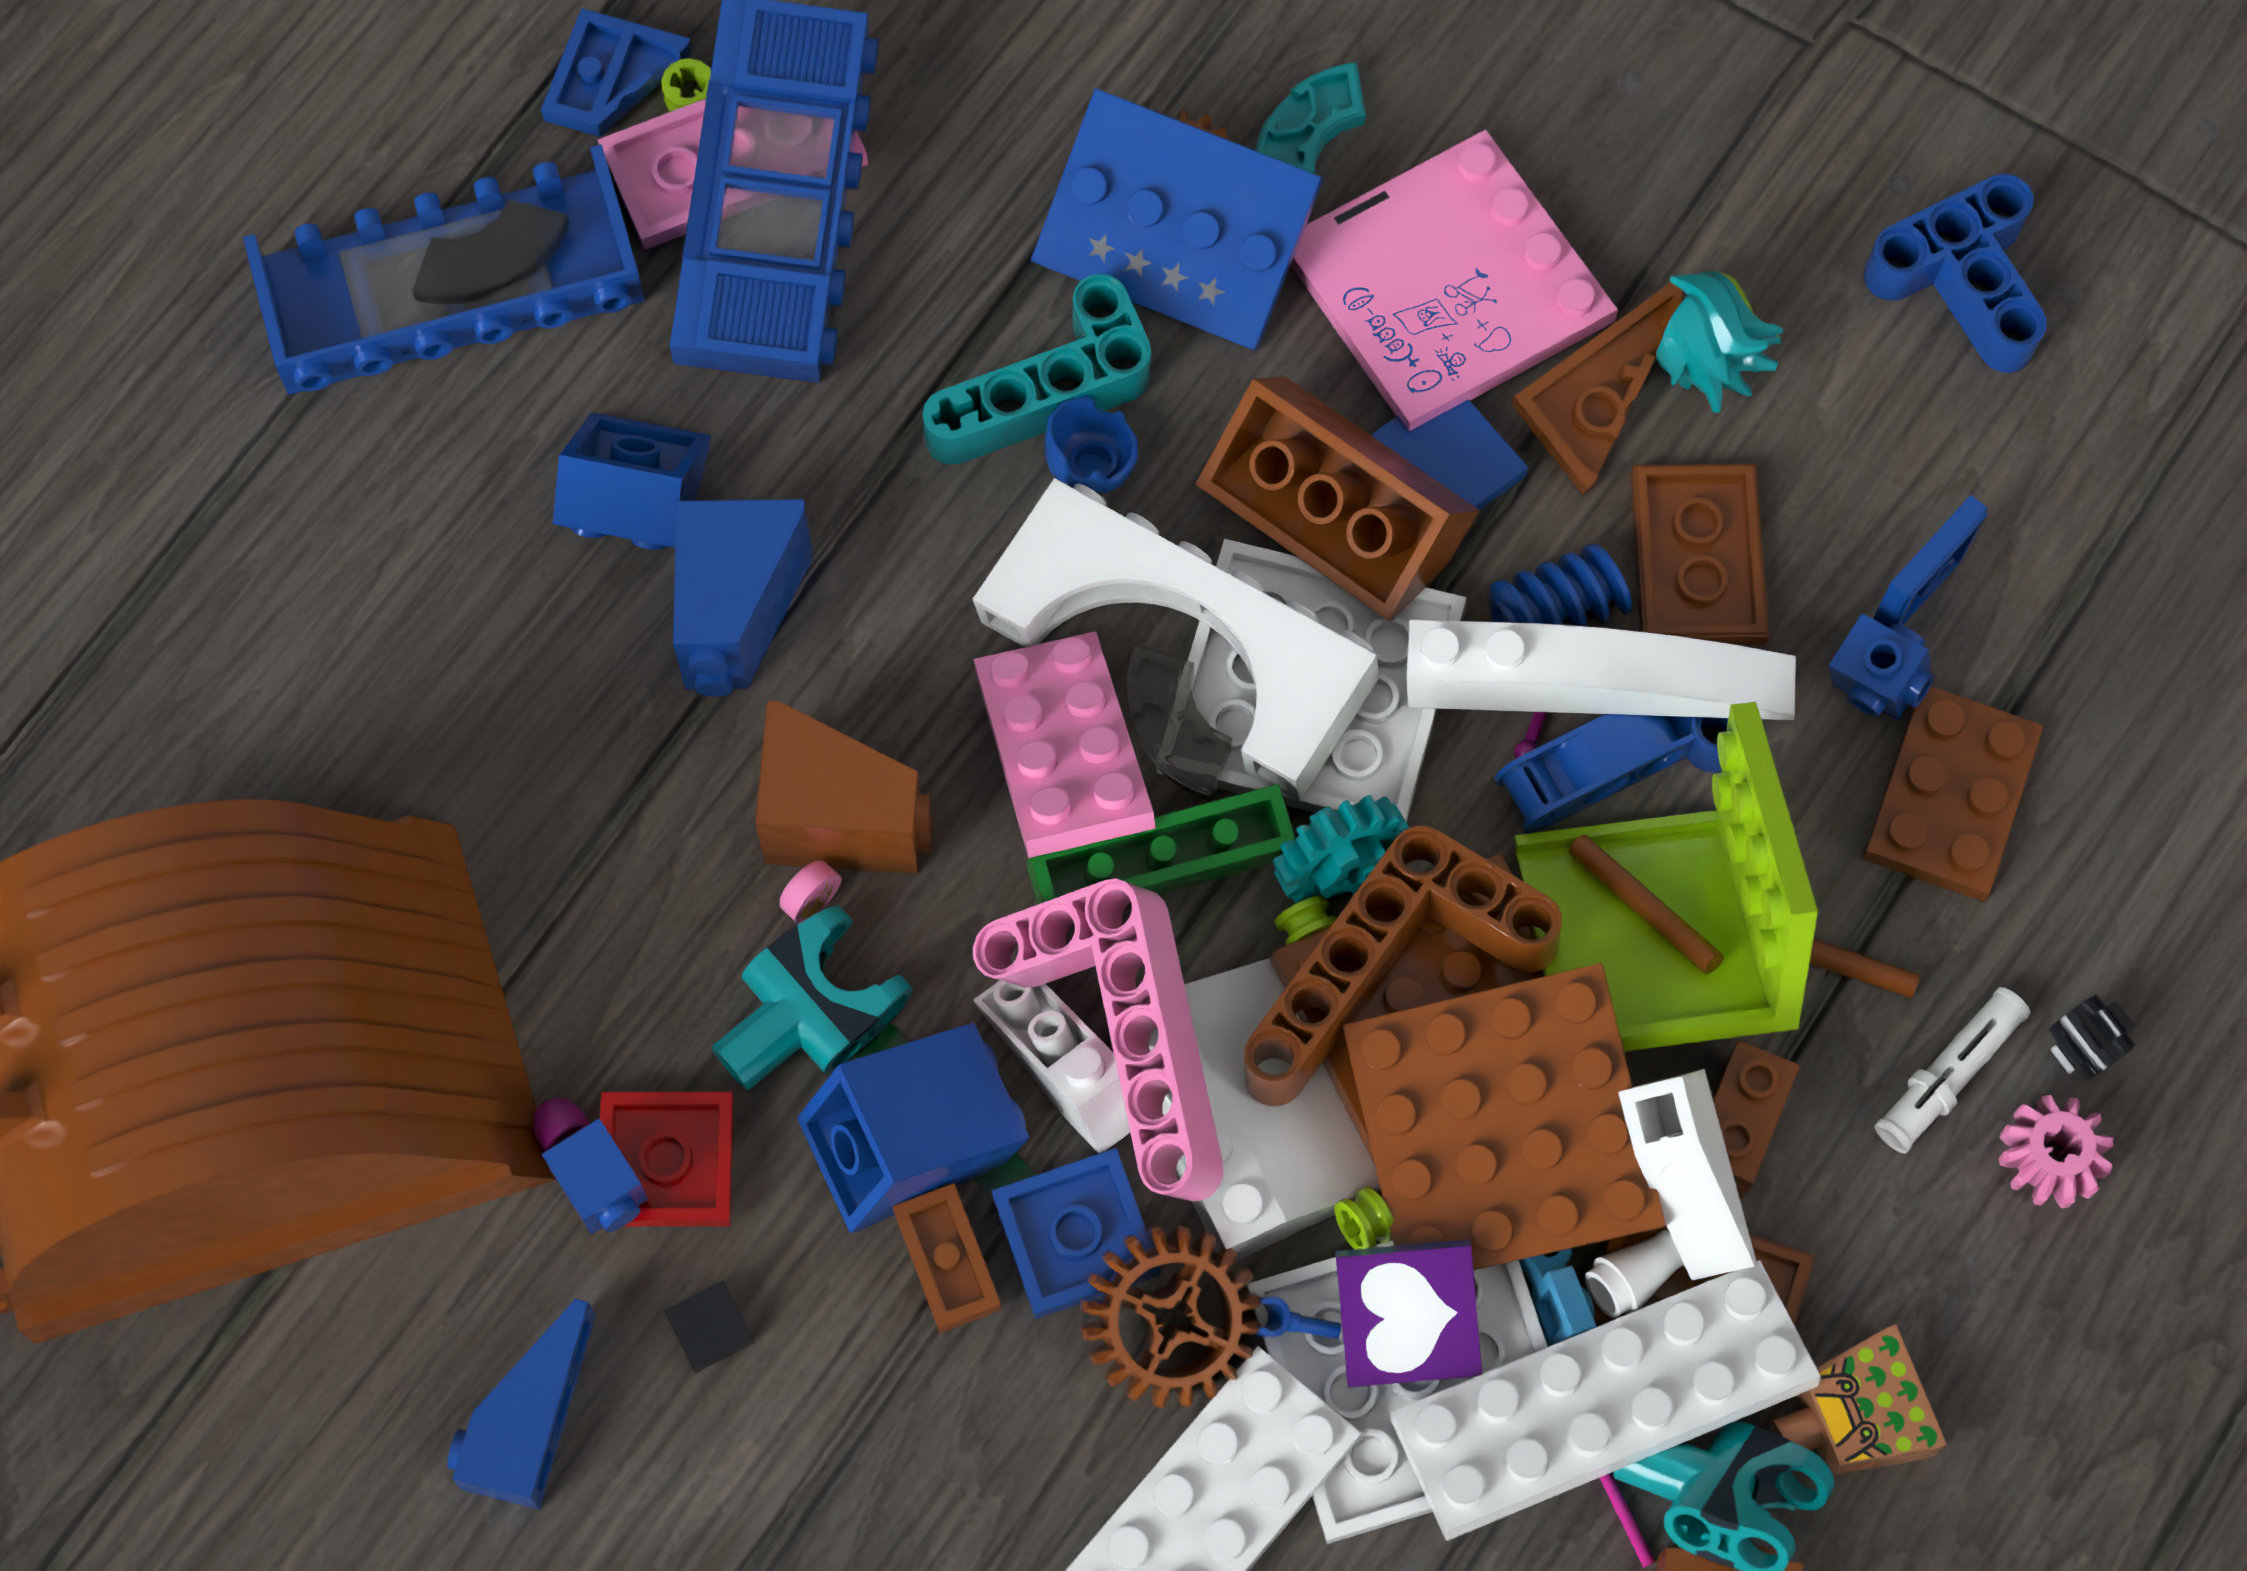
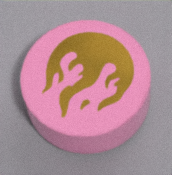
M824 860L811 862L801 869L787 884L780 897V908L799 924L820 912L831 901L840 887L842 877Z

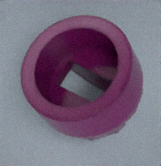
M554 1097L544 1100L536 1108L533 1116V1133L546 1152L588 1126L590 1122L581 1109L572 1101L566 1098Z

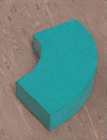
M1357 62L1328 68L1310 76L1292 88L1290 95L1281 102L1270 117H1267L1259 134L1255 150L1315 174V162L1325 144L1342 131L1362 126L1365 123L1366 114Z

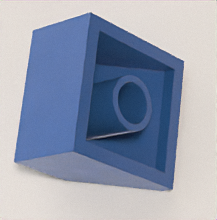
M591 412L559 454L553 524L570 527L575 534L588 538L611 535L631 539L633 544L644 549L675 548L676 501H696L710 448L711 435Z

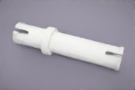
M1999 987L1994 992L1993 997L1955 1036L1953 1041L1926 1070H1917L1908 1079L1909 1089L1883 1119H1879L1874 1126L1880 1138L1894 1150L1900 1153H1907L1916 1139L1930 1126L1938 1115L1946 1116L1956 1107V1095L1982 1066L1991 1059L1992 1055L2021 1022H2024L2029 1017L2031 1012L2027 1004L2011 990ZM1987 1031L1988 1034L1979 1042V1044L1970 1052V1054L1963 1061H1960V1059L1965 1055V1053L1974 1045V1043L1983 1035V1033ZM1942 1079H1946V1080L1935 1090V1092L1933 1093V1095L1924 1103V1105H1923L1920 1109H1917V1107L1919 1106V1104L1922 1103V1102L1927 1098V1096H1928V1095L1930 1094V1092L1937 1086V1084H1938Z

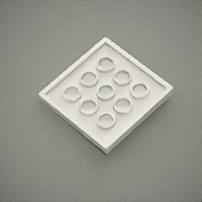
M1224 539L1216 565L1217 568L1230 575L1234 571L1248 574L1265 588V594L1283 604H1286L1288 600L1301 603L1318 616L1321 625L1338 634L1342 630H1348L1361 636L1373 647V653L1377 655L1379 680L1301 801L1299 802L1282 792L1285 806L1316 813L1328 806L1332 810H1338L1340 804L1346 800H1349L1351 805H1354L1366 795H1371L1374 801L1386 796L1391 804H1396L1407 822L1438 710L1436 708H1408L1406 678L1409 620L1462 621L1467 597L1425 587L1394 620L1388 621L1299 557ZM1199 621L1156 764L1157 773L1237 794L1269 787L1271 785L1245 771L1241 748L1249 735L1256 710L1257 693L1252 675L1243 659L1231 644L1202 621Z
M1393 1240L1388 1243L1376 1244V1247L1394 1246ZM1336 1257L1249 1283L1247 1285L1249 1293H1256L1260 1297H1278L1285 1301L1291 1312L1341 1323L1339 1339L1285 1331L1284 1334L1278 1337H1263L1269 1356L1361 1433V1439L1312 1495L1326 1543H1333L1433 1512L1391 1422V1412L1474 1377L1348 1387ZM1519 1260L1474 1270L1482 1374L1547 1348ZM1260 1305L1254 1311L1257 1321L1264 1327L1268 1320V1313L1266 1308Z

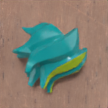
M1705 271L1698 274L1671 276L1670 282L1683 290L1687 297L1671 316L1657 349L1656 359L1660 366L1671 376L1672 386L1678 382L1682 388L1689 389L1693 384L1706 395L1712 412L1720 413L1722 387L1747 397L1752 396L1750 386L1744 381L1739 371L1758 373L1760 371L1776 370L1779 362L1761 352L1770 345L1781 344L1779 334L1783 333L1784 328L1763 322L1755 316L1747 295L1735 278L1726 273Z

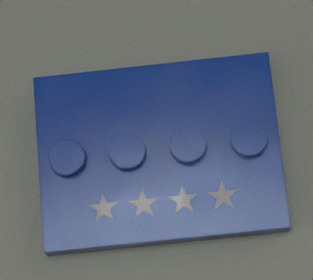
M1095 88L1030 261L1079 281L1094 274L1111 275L1118 279L1125 287L1131 302L1249 349L1258 350L1325 177Z

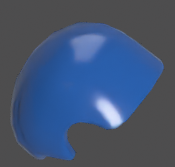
M1081 396L1061 402L1048 417L1044 456L1050 472L1060 482L1071 488L1075 484H1082L1098 494H1105L1123 486L1136 469L1138 438L1129 424L1126 423L1121 411L1114 413L1105 412L1096 406L1093 397Z

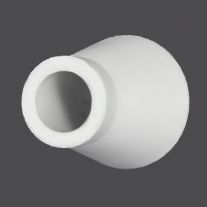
M1663 1230L1650 1239L1596 1258L1594 1260V1268L1585 1274V1283L1597 1306L1609 1317L1618 1318L1622 1314L1627 1315L1639 1310L1676 1270L1684 1266V1263L1670 1232Z

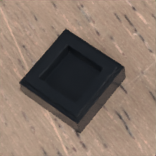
M724 1280L664 1311L695 1374L755 1343Z

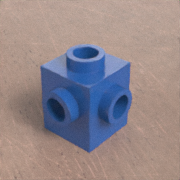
M1861 614L1828 665L1832 685L1848 693L1846 696L1847 701L1863 713L1877 718L1883 712L1899 720L1908 704L1914 708L1920 705L1933 683L1934 674L1929 672L1931 670L1929 650L1924 647V639L1910 628L1898 623H1892L1890 628L1874 619Z

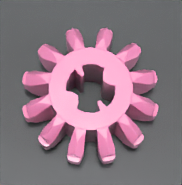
M2051 1094L2042 1096L2039 1099L2036 1110L2023 1104L2013 1114L2017 1125H2006L2001 1131L2000 1139L2011 1148L1999 1156V1165L2006 1168H2018L2019 1173L2010 1182L2011 1189H2022L2027 1183L2035 1187L2032 1194L2034 1205H2043L2052 1193L2061 1208H2068L2075 1202L2076 1193L2086 1199L2091 1198L2099 1190L2096 1178H2106L2111 1173L2113 1164L2101 1154L2108 1152L2113 1147V1138L2106 1135H2094L2093 1130L2102 1121L2101 1113H2092L2083 1120L2078 1116L2080 1109L2078 1098H2069L2061 1110ZM2050 1141L2062 1146L2063 1149L2059 1152V1156L2067 1155L2062 1162H2058L2049 1156L2053 1147H2045Z

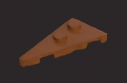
M1671 282L1520 391L1510 402L1582 495L1586 494L1594 486L1605 459L1625 423V418L1655 361L1656 352L1663 338L1666 326L1686 294Z

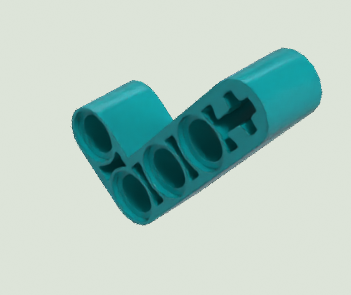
M1106 274L1089 275L1079 282L1074 289L1072 298L1073 329L1076 341L942 389L931 395L924 404L922 418L926 449L932 458L944 464H961L1046 433L1048 417L1063 401L1081 396H1091L1094 398L1096 406L1105 411L1143 395L1150 381L1151 347L1131 299L1122 283L1113 276ZM1101 306L1109 308L1114 313L1108 317L1097 318L1089 315L1087 311L1093 307ZM1118 358H1128L1136 362L1137 365L1131 369L1120 370L1114 368L1109 363ZM1067 378L1075 380L1080 386L1074 390L1062 391L1053 387L1052 384L1060 379ZM1008 399L1016 400L1023 404L1020 409L1014 412H1003L995 408L997 403ZM978 411H981L982 422H979ZM952 423L956 430L951 431L947 424Z

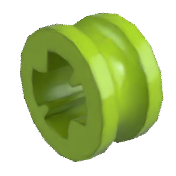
M689 58L680 59L672 63L664 71L661 85L664 102L669 112L706 99L711 75L709 66L702 61ZM684 82H697L699 91L697 89L694 90L695 97L683 98L680 89H685Z
M1319 895L1305 899L1278 915L1274 924L1277 930L1288 933L1289 937L1285 941L1286 946L1332 926L1337 917L1326 914L1329 902L1324 896Z
M1363 1187L1357 1190L1354 1201L1349 1198H1343L1335 1204L1334 1213L1337 1224L1353 1249L1376 1247V1240L1381 1243H1388L1392 1240L1390 1226L1394 1218L1384 1200L1370 1187Z

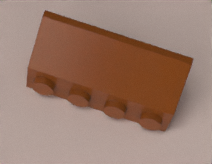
M1287 377L1252 379L1195 484L1388 621L1394 620L1446 567L1479 512V509Z

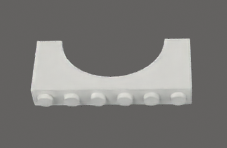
M1054 478L972 599L981 623L1023 647L1040 644L1052 630L1075 615L1109 604H1155L1184 612L1202 621L1224 637L1237 651L1249 669L1256 685L1257 696L1254 720L1249 735L1241 748L1245 771L1271 786L1279 784L1281 792L1300 802L1380 678L1377 655L1373 653V647L1361 636L1351 631L1342 630L1338 634L1321 625L1318 616L1301 603L1288 600L1286 604H1283L1265 594V588L1248 574L1234 571L1230 575L1212 565L1211 558L1195 545L1182 541L1177 546L1159 536L1158 529L1142 516L1129 512L1124 517L1106 507L1105 500L1089 487L1075 484L1071 488Z

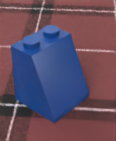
M804 499L676 501L673 646L685 690H695V692L704 696L719 697L731 694L733 689L749 688L812 562V543Z
M974 1022L839 1064L797 1117L850 1234L893 1216L892 1206L953 1183L955 1186L961 1185L1006 1164L1029 1139L1025 1130L1026 1125L1023 1112L1014 1100H1011L998 1073L996 1056L992 1048L983 1042Z

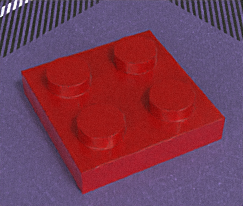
M601 1092L600 1120L642 1184L648 1200L638 1205L640 1213L623 1227L731 1226L735 1104L733 1092Z

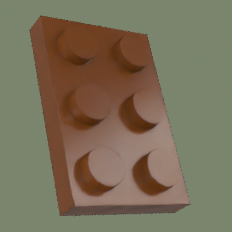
M1931 686L1920 705L1912 709L1862 859L1985 902L1990 895L2044 725Z

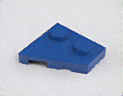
M581 8L541 108L544 121L601 137L661 84L664 71L672 63L680 59L690 58L692 53L690 38Z

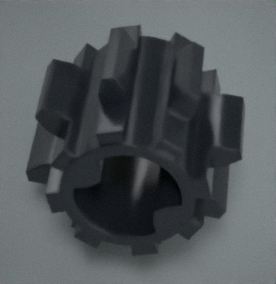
M2095 994L2075 1007L2048 1029L2057 1041L2056 1045L2050 1050L2068 1074L2078 1068L2087 1081H2089L2136 1046V1043L2127 1033L2135 1025L2116 1001L2106 1006L2100 997Z

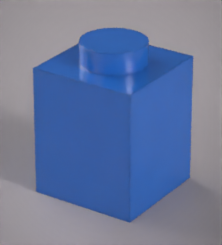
M600 1118L542 1154L551 1172L591 1235L602 1228L606 1232H612L625 1226L640 1213L638 1205L648 1200L642 1184Z

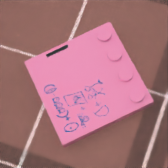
M1486 129L1307 224L1291 263V267L1393 413L1396 417L1399 416L1408 431L1415 429L1468 399L1470 401L1616 322L1618 312L1617 307Z

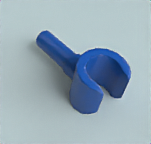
M1278 1297L1259 1298L1260 1304L1267 1310L1268 1320L1264 1327L1256 1326L1260 1331L1251 1336L1278 1337L1284 1334L1285 1331L1333 1339H1339L1341 1323L1291 1312L1285 1301Z

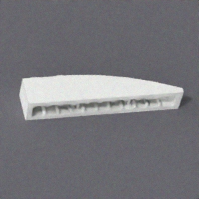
M1409 620L1406 678L1408 708L1728 718L1731 704L1756 701L1761 719L1794 720L1796 656L1721 642L1609 628L1539 623Z

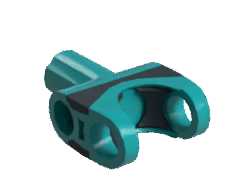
M841 906L826 908L789 929L760 952L743 971L741 979L763 1004L715 1042L711 1049L733 1079L747 1092L800 1048L808 1054L824 1074L833 1073L839 1064L851 1061L869 1046L898 1016L912 996L913 987L902 975H896L880 986L875 983L864 990L857 991L837 988L825 978L823 969L826 960L835 950L833 945L846 934L853 921Z
M1740 1421L1731 1422L1721 1427L1707 1450L1683 1442L1613 1472L1615 1479L1673 1501L1663 1520L1666 1532L1679 1547L1717 1564L1741 1571H1783L1795 1553V1540L1790 1531L1781 1522L1770 1517L1771 1513L1765 1509L1783 1508L1795 1511L1797 1508L1806 1511L1818 1510L1825 1505L1834 1489L1832 1472L1821 1457L1781 1435ZM1791 1470L1808 1475L1816 1484L1817 1489H1810L1799 1483ZM1750 1537L1768 1541L1774 1546L1778 1554L1772 1555L1757 1549L1756 1544L1753 1543Z

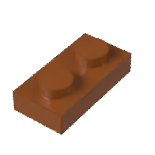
M954 1183L892 1206L894 1216L939 1334L1002 1310L997 1292Z

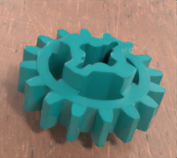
M1366 795L1354 805H1351L1349 800H1346L1340 804L1338 810H1332L1328 806L1310 817L1312 821L1310 825H1300L1296 829L1299 836L1295 840H1289L1281 844L1280 848L1284 854L1273 859L1272 863L1276 868L1273 873L1287 898H1293L1295 903L1319 895L1324 896L1326 899L1333 896L1335 901L1341 899L1345 892L1351 891L1354 895L1396 837L1408 829L1409 826L1396 804H1391L1386 796L1374 801L1371 795Z

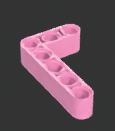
M1109 879L997 919L984 926L976 936L973 945V959L977 968L986 976L1024 988H1032L1096 966L1137 1166L1143 1183L1153 1192L1189 1201H1201L1213 1195L1220 1186L1223 1177V1161L1170 916L1164 900L1157 893L1119 879ZM1131 903L1132 911L1130 917L1123 925L1122 916L1124 910ZM1074 923L1075 932L1072 940L1067 945L1066 936L1069 928ZM1018 944L1017 958L1011 965V955L1013 949ZM1142 965H1145L1144 979L1136 988L1135 978L1137 972ZM1158 1027L1159 1038L1156 1046L1150 1051L1149 1039L1151 1033ZM1171 1090L1172 1105L1164 1116L1162 1104L1165 1096ZM1185 1155L1186 1169L1184 1175L1178 1181L1176 1166L1179 1159Z

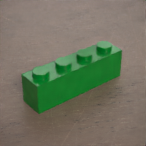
M1272 785L1154 817L1156 829L1028 858L1026 866L1037 904L1109 879H1119L1159 895L1273 864L1274 858L1284 854L1280 848L1281 844L1289 840H1295L1280 785Z

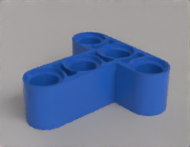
M2011 174L1991 176L1887 227L1876 239L1864 268V280L1867 288L1881 299L1896 301L1934 285L1983 361L1990 368L2004 373L2022 370L2029 364L2046 331L2047 319L2043 309L2003 250L2016 242L2033 207V193L2030 186L2023 179ZM1990 208H2000L2006 211L2010 217H2001L1994 214ZM1937 233H1949L1959 242H1948ZM1885 258H1897L1903 261L1907 267L1897 268L1889 264ZM1969 281H1980L1986 284L1991 291H1980L1974 288ZM2008 329L2017 332L2023 338V341H2015L2008 338L2002 330Z

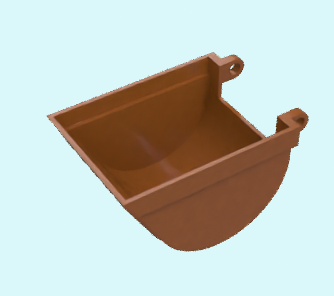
M263 799L220 800L159 808L100 822L44 841L0 862V1253L4 1268H0V1315L14 1311L18 1330L33 1343H41L556 1180L542 1156L545 1150L533 1133V1116L537 1108L455 825L414 816H406L388 822L289 801Z

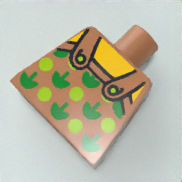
M1897 1325L1885 1328L1817 1367L1821 1376L1819 1386L1796 1395L1801 1410L1770 1421L1773 1433L1781 1435L1808 1450L1817 1448L1821 1459L1829 1466L1832 1475L1925 1460L1936 1455L1947 1445Z

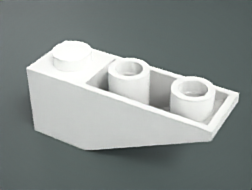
M999 980L973 1000L980 1012L1064 1118L1098 1154L1105 1152L1130 1133L1114 1053L1046 984L1038 987L1024 988Z
M1705 1069L1642 1084L1618 1092L1636 1159L1649 1188L1657 1189L1668 1230L1691 1280L1756 1266L1755 1254Z

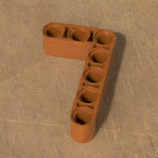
M1414 826L1404 830L1387 849L1249 1037L1244 1048L1245 1085L1249 1094L1257 1102L1267 1106H1282L1292 1102L1301 1093L1343 1035V1025L1353 1021L1427 917L1516 970L1538 972L1546 969L1555 960L1558 953L1562 928V914L1558 905L1547 895L1436 829L1428 826ZM1414 860H1425L1434 865L1435 868L1428 872H1415L1410 870L1406 864ZM1468 893H1480L1485 895L1490 901L1481 906H1472L1460 898ZM1378 909H1390L1395 911L1399 917L1391 922H1380L1374 920L1369 914ZM1523 926H1535L1540 928L1546 935L1537 940H1528L1521 937L1516 930ZM1342 958H1353L1360 961L1364 966L1355 972H1342L1337 970L1333 964ZM1306 1008H1317L1328 1016L1317 1023H1306L1299 1020L1295 1015L1300 1010ZM1270 1058H1279L1291 1066L1286 1072L1278 1075L1267 1074L1258 1068L1263 1061Z

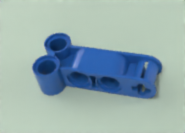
M1604 714L1516 758L1501 768L1494 776V780L1498 786L1505 785L1525 819L1522 825L1525 834L1536 833L1685 758H1688L1695 767L1705 772L1717 773L1722 771L1717 744L1709 742L1703 736L1701 730L1705 727L1714 726L1727 732L1728 718Z

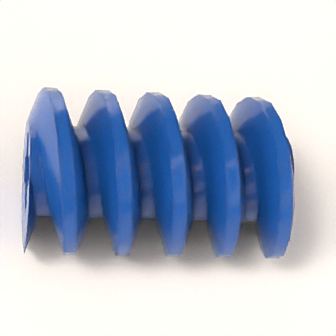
M1593 543L1583 547L1580 556L1571 552L1563 554L1558 558L1557 566L1552 562L1545 561L1536 567L1535 574L1525 570L1518 572L1513 576L1512 584L1507 580H1497L1490 586L1489 591L1492 622L1563 625V621L1568 619L1572 626L1587 627L1586 612L1591 610L1598 622L1605 624L1610 620L1609 602L1613 601L1624 615L1629 614L1632 608L1629 589L1621 571L1607 551L1598 544Z

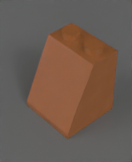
M767 701L755 820L765 865L805 867L811 862L824 860L833 869L918 874L920 853L931 854L934 817L931 815V794H920L918 771L780 701Z

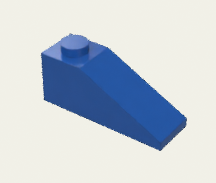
M574 1299L472 1412L467 1430L458 1429L449 1450L447 1467L448 1469L455 1470L452 1480L461 1490L540 1509L596 1317L589 1302Z

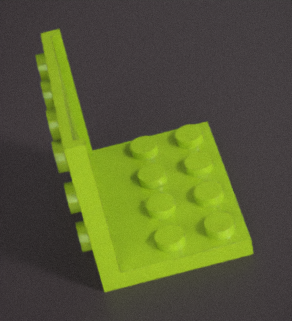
M1756 701L1731 704L1727 732L1718 733L1717 750L1722 771L1712 776V792L1716 810L1515 835L1514 854L1520 879L1551 898L1558 905L1562 914L1558 953L1555 960L1546 969L1542 970L1543 975L1549 976L1603 963L1625 1051L1797 1030L1799 1028L1818 909ZM1587 835L1724 955L1718 968L1710 974H1705L1569 854V849L1573 842L1580 836ZM1532 926L1535 940L1546 935L1540 928Z

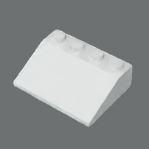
M1270 958L1184 984L1223 1161V1177L1220 1186L1213 1195L1201 1201H1192L1207 1233L1215 1237L1214 1248L1216 1252L1221 1249L1228 1250L1232 1248L1237 1253L1236 1262L1334 1216L1335 1204L1343 1198H1349L1354 1201L1355 1193L1363 1187H1370L1380 1194L1381 1189L1375 1164L1323 1063L1301 1093L1292 1102L1285 1105H1264L1257 1102L1247 1090L1245 1085L1244 1048L1249 1037L1285 990ZM1158 1027L1151 1033L1149 1039L1150 1051L1157 1044L1159 1038ZM1270 1058L1258 1066L1260 1070L1270 1075L1281 1074L1291 1067L1286 1061L1279 1058ZM1171 1090L1165 1096L1162 1104L1164 1116L1172 1105ZM1185 1155L1179 1159L1176 1166L1180 1179L1186 1169Z

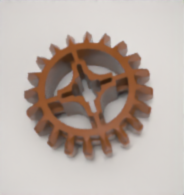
M1177 1225L1173 1232L1172 1243L1167 1245L1162 1228L1151 1226L1148 1232L1149 1249L1144 1250L1140 1241L1134 1235L1129 1234L1123 1239L1124 1245L1131 1255L1129 1259L1123 1262L1110 1250L1103 1254L1102 1258L1105 1263L1115 1270L1109 1280L1098 1273H1090L1087 1279L1088 1283L1097 1290L1104 1292L1102 1300L1094 1298L1081 1300L1080 1308L1084 1312L1100 1316V1321L1087 1323L1082 1326L1081 1335L1086 1340L1104 1339L1105 1342L1095 1347L1089 1353V1358L1094 1365H1102L1115 1359V1362L1110 1366L1105 1375V1380L1111 1386L1115 1387L1121 1384L1129 1375H1132L1126 1392L1130 1399L1139 1401L1144 1396L1149 1385H1152V1403L1157 1408H1165L1169 1401L1170 1389L1175 1388L1179 1403L1183 1407H1190L1193 1405L1194 1400L1192 1385L1199 1384L1206 1396L1212 1399L1218 1393V1388L1211 1378L1219 1371L1228 1380H1237L1238 1378L1237 1370L1228 1363L1233 1353L1242 1359L1253 1357L1254 1350L1239 1341L1241 1333L1254 1335L1260 1331L1256 1326L1262 1327L1261 1323L1252 1318L1242 1317L1243 1311L1253 1310L1261 1305L1259 1301L1260 1296L1249 1292L1238 1294L1237 1291L1248 1285L1253 1279V1275L1247 1268H1239L1228 1274L1226 1273L1237 1257V1253L1232 1248L1228 1250L1221 1249L1210 1258L1215 1247V1237L1210 1233L1203 1232L1196 1240L1193 1248H1190L1191 1235L1188 1227ZM1167 1263H1184L1180 1274L1174 1273L1169 1283L1159 1291L1150 1292L1131 1286L1140 1275L1151 1268ZM1204 1270L1214 1281L1221 1297L1222 1321L1220 1328L1201 1318L1197 1312L1196 1303L1201 1288L1197 1285ZM1178 1300H1182L1184 1304L1178 1307V1309L1185 1314L1187 1320L1194 1326L1199 1327L1198 1329H1193L1184 1324L1179 1326L1170 1323L1164 1332H1159L1158 1329L1164 1324L1156 1317L1153 1311L1142 1304L1148 1303L1159 1309L1161 1306L1172 1309ZM1121 1304L1142 1315L1145 1320L1146 1330L1141 1341L1144 1349L1138 1361L1128 1354L1121 1340L1118 1319ZM1193 1341L1210 1346L1201 1357L1185 1366L1172 1369L1158 1368L1161 1360H1168L1175 1347L1183 1342Z

